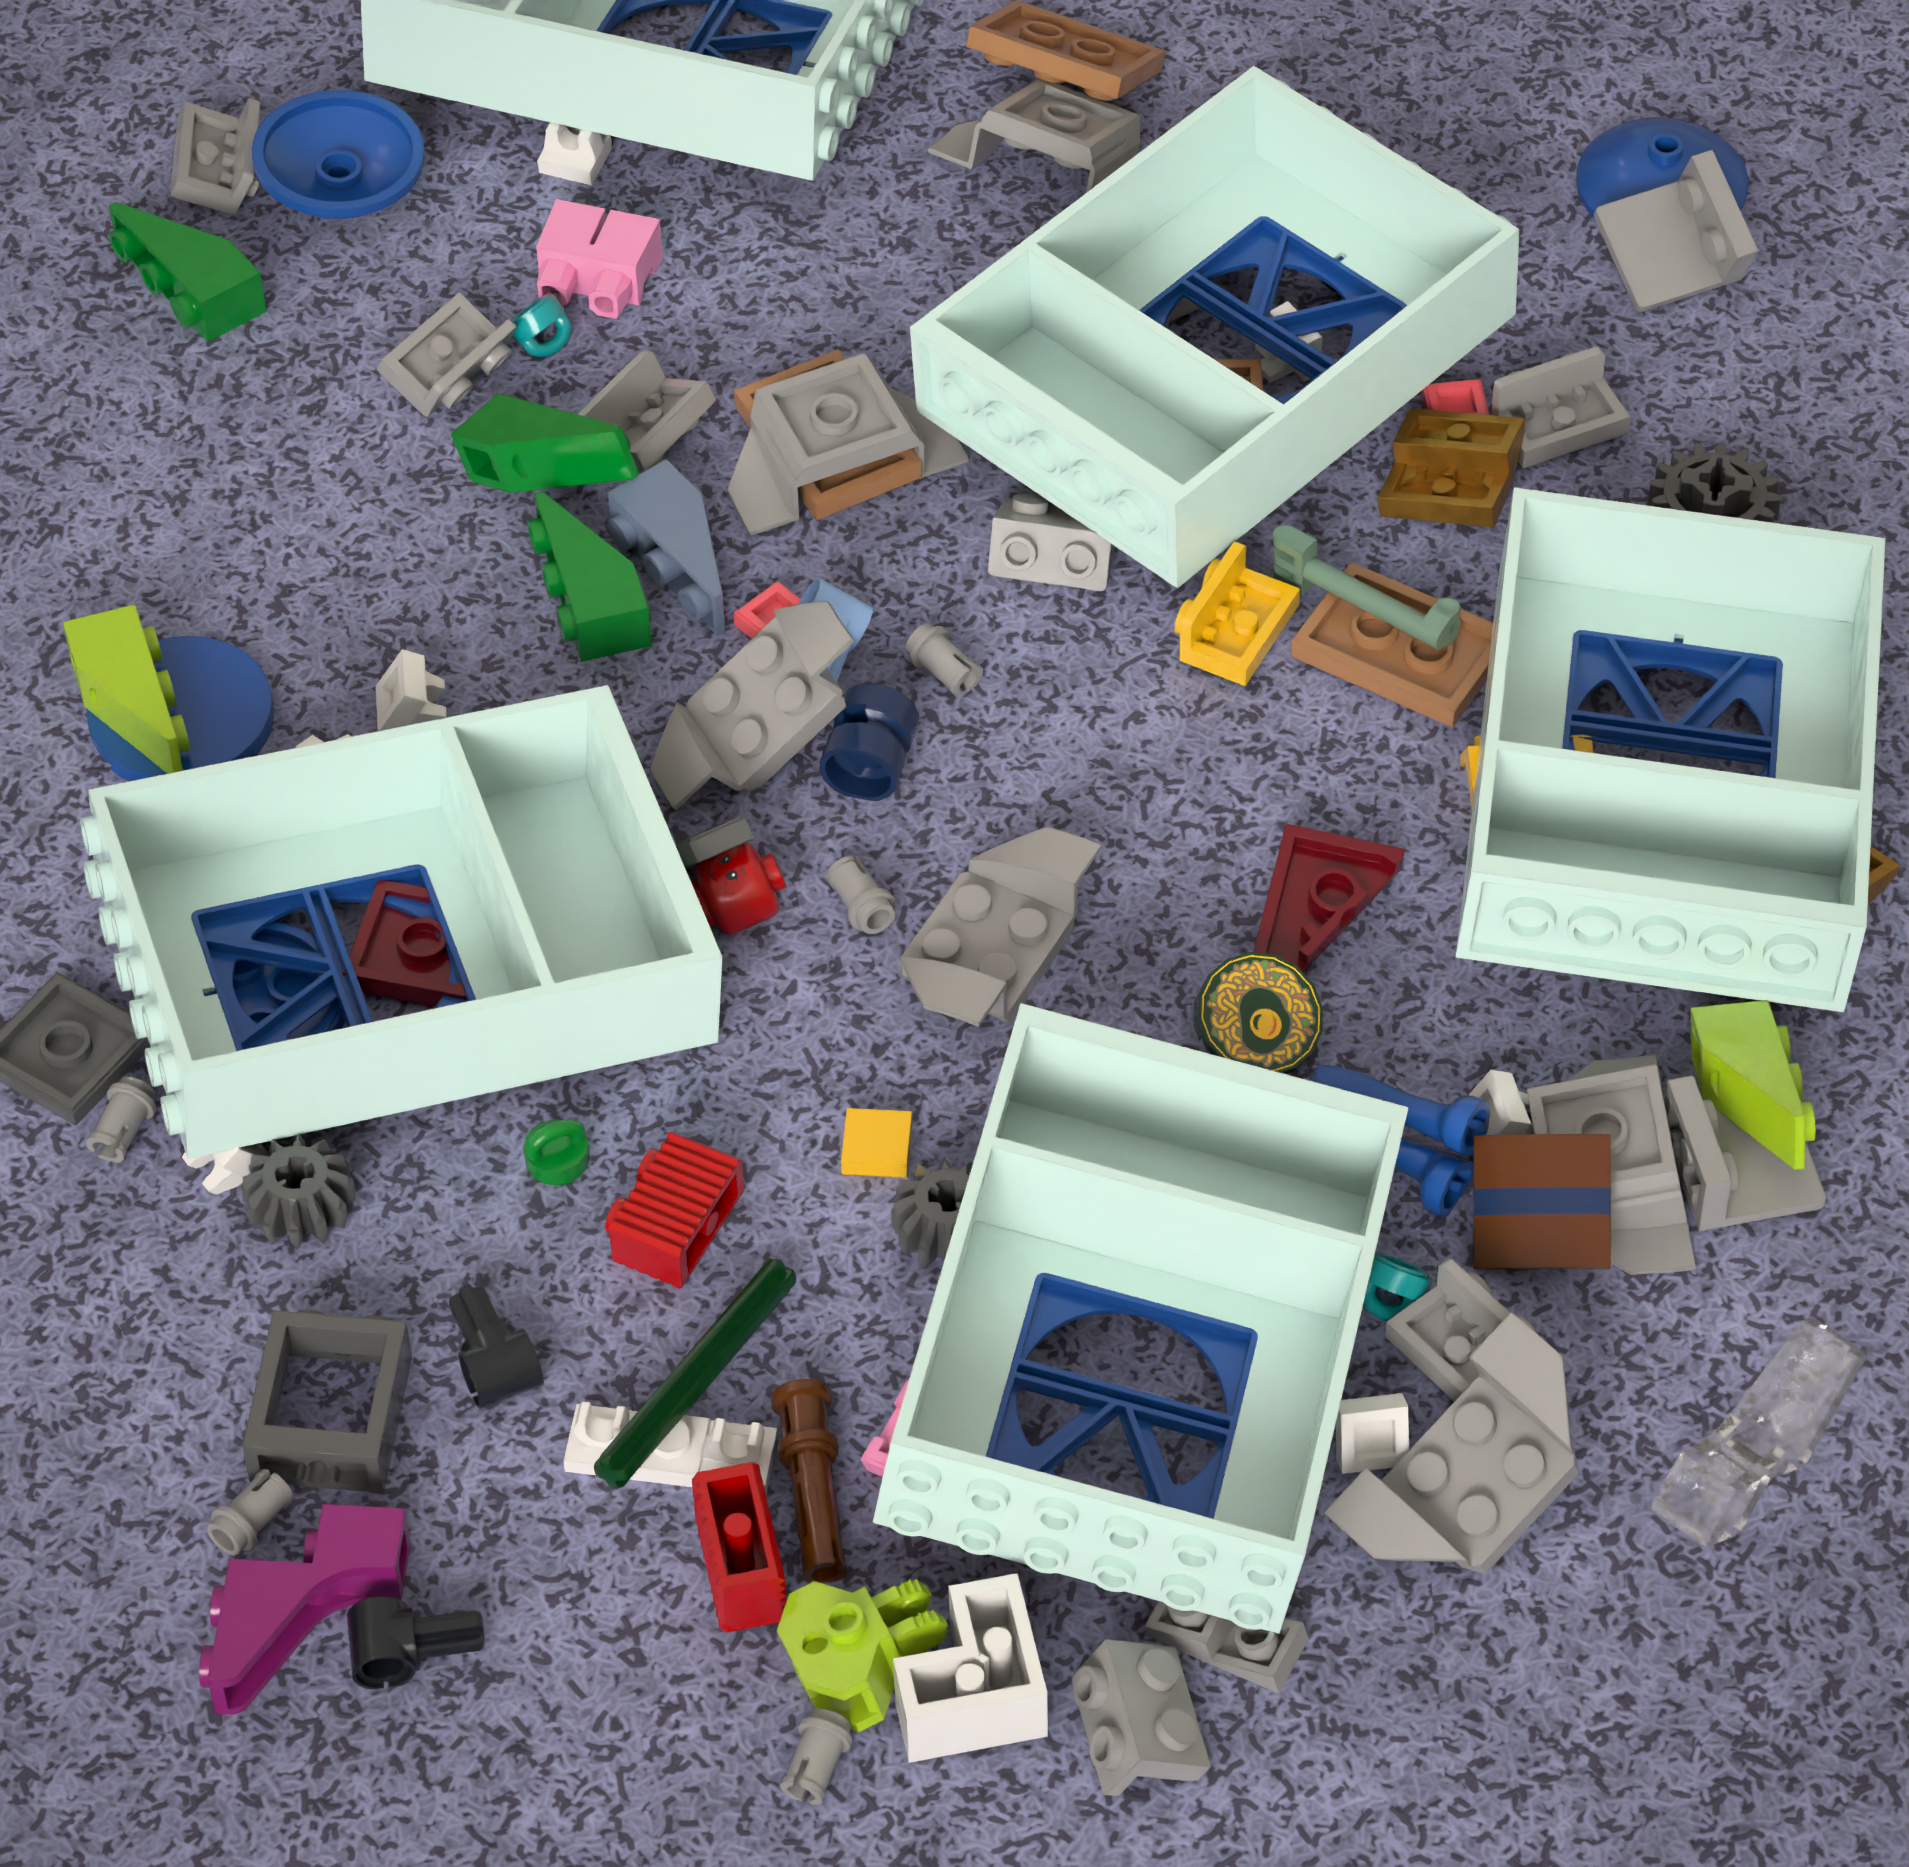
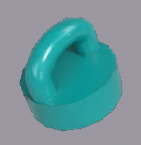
M550 293L540 297L511 319L517 326L512 335L513 338L530 355L537 358L549 357L559 352L569 341L572 331L571 322L565 314L564 307L556 296ZM554 322L557 326L555 336L545 343H538L534 336Z
M1375 1252L1363 1306L1376 1318L1388 1321L1426 1294L1432 1278L1427 1271L1390 1255ZM1377 1286L1403 1296L1402 1304L1391 1306L1380 1301L1375 1294Z

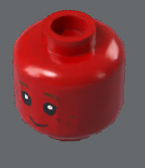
M746 842L697 863L695 867L696 879L691 881L709 926L717 925L723 933L729 935L774 917L779 911V900L776 892L787 888L773 854L770 853L760 857L756 848Z

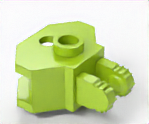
M909 1579L905 1583L901 1582L900 1586H893L870 1597L865 1586L852 1593L813 1581L789 1594L777 1633L815 1709H827L842 1715L850 1722V1730L861 1732L885 1719L894 1691L893 1659L926 1653L929 1648H935L937 1644L942 1643L944 1638H947L946 1633L949 1626L943 1615H939L934 1609L932 1611L926 1610L930 1607V1597L932 1596L926 1584L923 1585L917 1579L914 1581Z

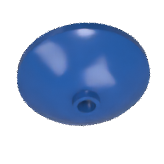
M319 91L294 98L282 104L263 120L253 139V168L258 181L268 194L293 210L328 219L355 218L377 212L392 205L413 188L424 166V142L414 120L400 107L388 100L359 91Z
M1651 117L1617 125L1596 137L1581 155L1577 167L1576 186L1583 206L1594 218L1597 207L1677 182L1691 156L1713 150L1741 211L1748 192V174L1745 164L1737 151L1722 137L1709 129L1681 119Z

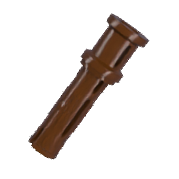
M797 1379L778 1386L771 1393V1407L774 1413L780 1416L783 1438L777 1447L778 1459L790 1471V1478L792 1480L803 1578L808 1583L812 1580L819 1583L836 1582L846 1576L847 1564L845 1563L844 1549L842 1548L838 1505L832 1475V1464L836 1461V1456L839 1452L838 1439L830 1432L827 1408L832 1402V1394L828 1384L820 1380Z

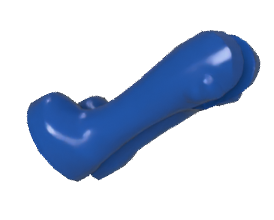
M1317 1065L1309 1081L1406 1106L1408 1107L1405 1126L1411 1127L1434 1140L1441 1141L1450 1150L1464 1156L1473 1155V1136L1487 1135L1490 1119L1489 1103L1475 1096H1460L1452 1104L1438 1103L1401 1091L1363 1073L1332 1065ZM1403 1137L1401 1138L1394 1169L1407 1174L1420 1183V1200L1426 1210L1441 1217H1447L1473 1177V1161Z

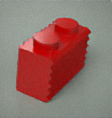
M668 1132L667 1139L662 1142L660 1150L651 1148L643 1157L638 1169L635 1189L630 1191L628 1199L620 1196L610 1208L605 1223V1231L610 1236L612 1260L620 1265L624 1264L630 1269H636L640 1273L648 1274L652 1278H659L667 1284L671 1283L679 1289L683 1288L744 1192L742 1159L677 1133Z
M748 1462L697 1472L692 1478L695 1520L698 1526L701 1547L703 1548V1559H705L706 1570L708 1571V1581L710 1582L711 1593L713 1594V1603L716 1608L719 1629L729 1633L780 1623L787 1602L785 1576L759 1464Z

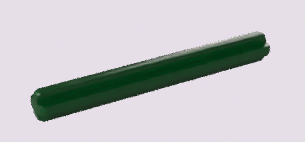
M770 1259L763 1265L602 1452L599 1459L594 1463V1472L597 1477L604 1479L609 1487H624L789 1293L796 1283V1273L793 1269L785 1267L780 1259Z

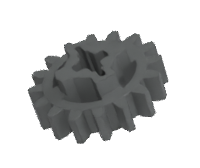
M1700 443L1694 444L1692 456L1687 457L1684 453L1676 450L1672 452L1670 465L1663 463L1657 465L1655 479L1650 482L1648 504L1654 507L1774 523V520H1778L1781 496L1777 494L1778 478L1766 477L1768 464L1765 461L1756 462L1752 465L1749 464L1748 450L1742 449L1735 456L1727 454L1725 443H1719L1715 453H1706L1705 448ZM1716 496L1717 501H1712V497Z

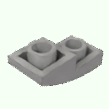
M1161 1601L1157 1602L1144 1626L1147 1635L1160 1643L1176 1647V1650L1277 1693H1280L1309 1640L1304 1623L1284 1618L1280 1633L1278 1634L1263 1629H1246L1236 1625L1231 1620L1194 1610H1177Z

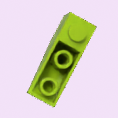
M135 604L63 622L71 664L84 707L167 774L183 771L180 753L190 751L191 749L182 715L172 717L169 715L168 707L176 706V699L168 670L156 672L154 663L163 661L154 626L142 628Z
M1768 1000L1692 1007L1691 1062L1702 1099H1710L1716 1110L1794 1170L1805 1169V1142L1815 1140V1117L1811 1102H1802V1075L1798 1062L1790 1063L1791 1050L1787 1026L1785 1024L1776 1025Z

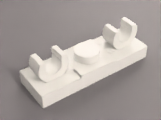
M583 1401L581 1404H577L563 1460L565 1472L596 1475L594 1463L638 1411L628 1410L624 1406H617L616 1409L591 1406L590 1402ZM684 1415L630 1480L692 1487V1478L697 1472L754 1462L759 1464L767 1495L778 1442L777 1428L764 1427L756 1422L747 1425L726 1422L723 1418L710 1420V1418Z

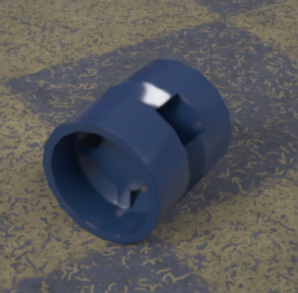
M877 683L859 684L849 688L843 695L846 707L835 717L833 731L829 734L820 759L819 771L824 781L834 791L844 796L868 801H880L890 797L897 788L905 765L906 753L910 750L918 726L919 713L915 704L905 694L892 687Z

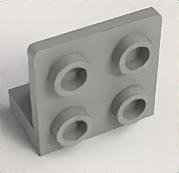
M1713 150L1691 156L1677 182L1597 207L1594 213L1595 221L1633 306L1638 312H1644L1740 281L1758 253L1757 246Z
M1693 1075L1668 1080L1665 1108L1677 1172L1698 1231L1822 1209L1825 1206L1826 1194L1806 1142L1805 1169L1794 1170L1715 1109L1710 1099L1702 1100Z

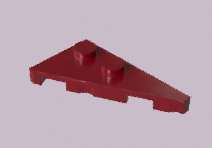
M1286 823L1253 952L1276 955L1296 965L1304 973L1401 871L1405 849Z

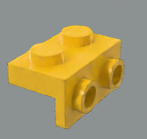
M1234 541L1222 560L1215 558L1210 563L1203 579L1202 589L1194 600L1187 599L1178 612L1174 629L1175 633L1180 634L1179 661L1246 686L1298 608L1300 588L1246 568V545Z

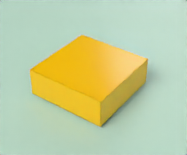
M847 1108L841 1157L842 1174L907 1178L912 1133V1111Z

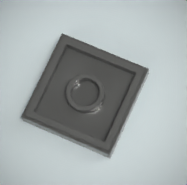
M56 972L0 1029V1082L76 1126L107 1094L109 1087L114 1083H118L145 1054V1048H150L151 1046L148 1037L137 1039L129 1012Z

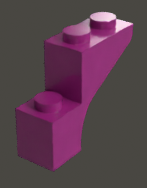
M322 1504L318 1531L308 1530L306 1533L303 1562L229 1558L225 1585H215L211 1596L210 1622L212 1627H217L214 1645L203 1646L199 1664L200 1686L202 1688H210L215 1714H237L244 1711L313 1628L325 1617L372 1597L384 1596L402 1600L411 1546L405 1508Z

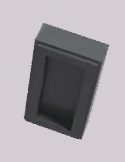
M739 816L682 840L675 845L686 868L749 841L754 836L746 818L742 819Z

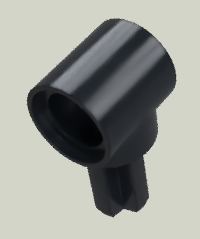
M470 1284L460 1287L459 1293L449 1299V1308L465 1339L460 1352H458V1358L470 1393H478V1395L473 1397L476 1406L482 1409L543 1386L544 1379L540 1363L523 1328L516 1330L512 1325L500 1322L484 1288H473Z
M383 1596L359 1601L347 1612L352 1679L357 1685L366 1689L384 1688V1682L387 1681L388 1687L406 1684L413 1678L415 1671L420 1670L419 1659L476 1652L483 1649L485 1645L483 1618L480 1612L475 1610L414 1618L413 1608H409L405 1602L397 1598Z

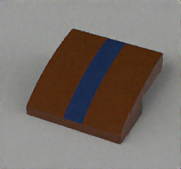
M1611 1134L1473 1136V1269L1611 1268Z

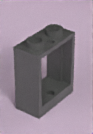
M273 1310L242 1445L250 1482L261 1469H268L270 1475L273 1473L278 1474L288 1485L384 1493L412 1361L406 1322L392 1321L389 1318L378 1315L357 1318L325 1315L315 1310H300L298 1312ZM300 1356L380 1363L366 1433L274 1426L289 1357Z

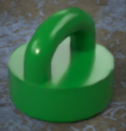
M554 1119L544 1121L533 1127L525 1137L523 1151L527 1171L534 1179L544 1184L562 1185L571 1183L581 1177L588 1168L590 1160L589 1144L584 1126L576 1120Z

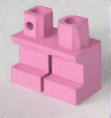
M556 199L536 247L539 268L537 279L538 297L540 298L547 293L554 294L562 306L568 304L572 293L588 295L589 309L598 316L616 319L621 314L627 303L639 306L643 298L644 283L649 273L655 274L663 260L660 219L610 210L606 218L604 208Z

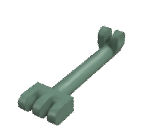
M1280 525L1274 529V579L1300 588V595L1303 596L1314 585H1317L1437 650L1450 645L1459 636L1460 603L1456 599L1450 597L1442 598L1424 615L1317 558V539L1290 525Z

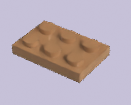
M1019 0L1009 3L970 25L966 47L984 53V58L991 63L1004 66L1017 64L1034 70V75L1043 81L1051 83L1069 82L1085 88L1084 92L1088 96L1105 101L1120 98L1162 72L1166 53L1165 50Z
M837 349L734 390L735 408L751 428L750 417L756 389L845 360V357ZM909 449L798 487V496L816 521L922 478V461L913 449Z
M1350 562L1344 570L1350 576L1424 615L1439 600L1353 562ZM1328 592L1292 639L1291 657L1453 728L1487 681L1493 623L1460 609L1459 636L1450 645L1437 650Z

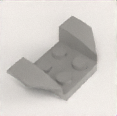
M1037 79L990 108L981 120L955 125L947 134L928 148V153L969 169H974L987 159L1004 140L1008 145L1015 148L1035 149L1054 156L1055 162L1064 167L1090 170L1086 188L1087 193L1138 154L1140 147V115L1057 83Z
M863 353L755 390L750 417L751 428L734 468L727 493L749 536H753L800 520L798 487L909 449H913L922 461V478L968 463L969 458L957 438L916 411V400L889 387L882 373L867 354Z
M828 601L775 609L776 617L688 700L687 708L678 702L676 703L650 768L656 782L673 809L677 810L711 777L736 791L743 788L745 790H754L763 786L846 707L845 699L842 696L843 691L827 667L855 640Z
M1045 827L1017 837L969 859L968 872L958 875L898 960L899 977L911 982L924 1009L948 1015L977 1027L981 1025L987 1015L1010 1024L1018 1013L1020 1003H1025L1072 934L1074 920L1077 915V883L1101 850V844L1071 833Z
M1656 1053L1629 1058L1593 1060L1568 1081L1528 1088L1527 1093L1534 1134H1611V1263L1630 1275L1696 1270Z
M1512 1312L1470 1355V1359L1479 1376L1388 1474L1380 1480L1365 1468L1324 1512L1325 1516L1344 1531L1373 1559L1456 1562L1462 1568L1485 1573L1494 1566L1579 1474L1574 1446L1570 1436L1567 1390L1562 1355Z

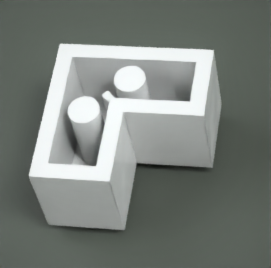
M1018 1573L948 1586L950 1633L954 1647L893 1659L895 1704L909 1763L1048 1737L1047 1689Z

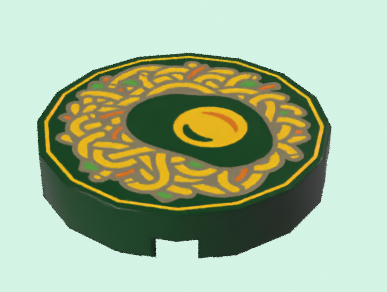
M1249 952L1226 959L1207 976L1194 1001L1193 1026L1199 1041L1202 1038L1203 1044L1210 1054L1287 1074L1297 1069L1313 1053L1323 1030V1007L1314 984L1296 965L1273 954Z

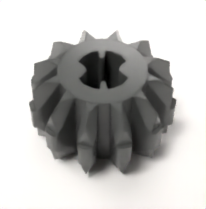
M298 1134L293 1146L285 1148L272 1139L269 1148L270 1156L251 1155L250 1174L243 1177V1183L241 1184L243 1201L247 1203L245 1209L248 1221L252 1224L253 1229L263 1228L264 1235L268 1237L271 1245L285 1237L286 1234H289L290 1242L297 1250L304 1239L303 1235L312 1234L325 1244L328 1235L327 1226L345 1228L346 1219L348 1218L347 1209L354 1206V1183L350 1181L349 1164L344 1159L343 1154L333 1155L332 1148L325 1139L311 1147H307L306 1141Z
M944 1157L938 1170L931 1171L918 1164L916 1171L913 1173V1180H900L899 1187L896 1190V1202H894V1208L891 1209V1225L895 1228V1233L899 1234V1245L903 1250V1254L918 1252V1259L924 1269L936 1261L937 1257L944 1258L945 1260L972 1169V1161L961 1169L955 1170L951 1169L950 1164Z

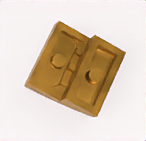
M1410 408L1393 441L1395 463L1377 497L1379 515L1390 518L1494 528L1505 504L1518 463L1525 432L1524 418Z

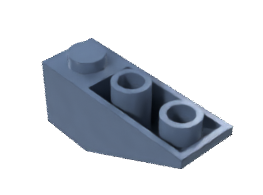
M666 459L639 474L634 479L608 492L610 519L607 521V528L614 543L622 551L631 550L643 562L648 576L656 585L662 587L666 584L678 596L683 610L694 622L702 620L719 636L725 633L723 593L702 493Z

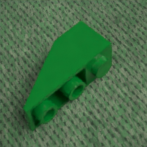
M118 202L109 205L113 231L109 232V240L114 252L122 262L132 261L136 265L146 287L153 295L162 293L169 300L174 315L183 327L189 328L193 326L209 342L267 312L261 273L230 240Z
M499 393L450 434L469 479L477 484L509 493L631 480L639 475L630 452V441L619 425Z
M544 492L535 493L537 518L527 520L528 531L534 554H546L548 562L541 564L548 597L550 599L560 597L562 602L561 606L556 607V616L563 642L574 640L581 662L652 646L649 607L634 564Z

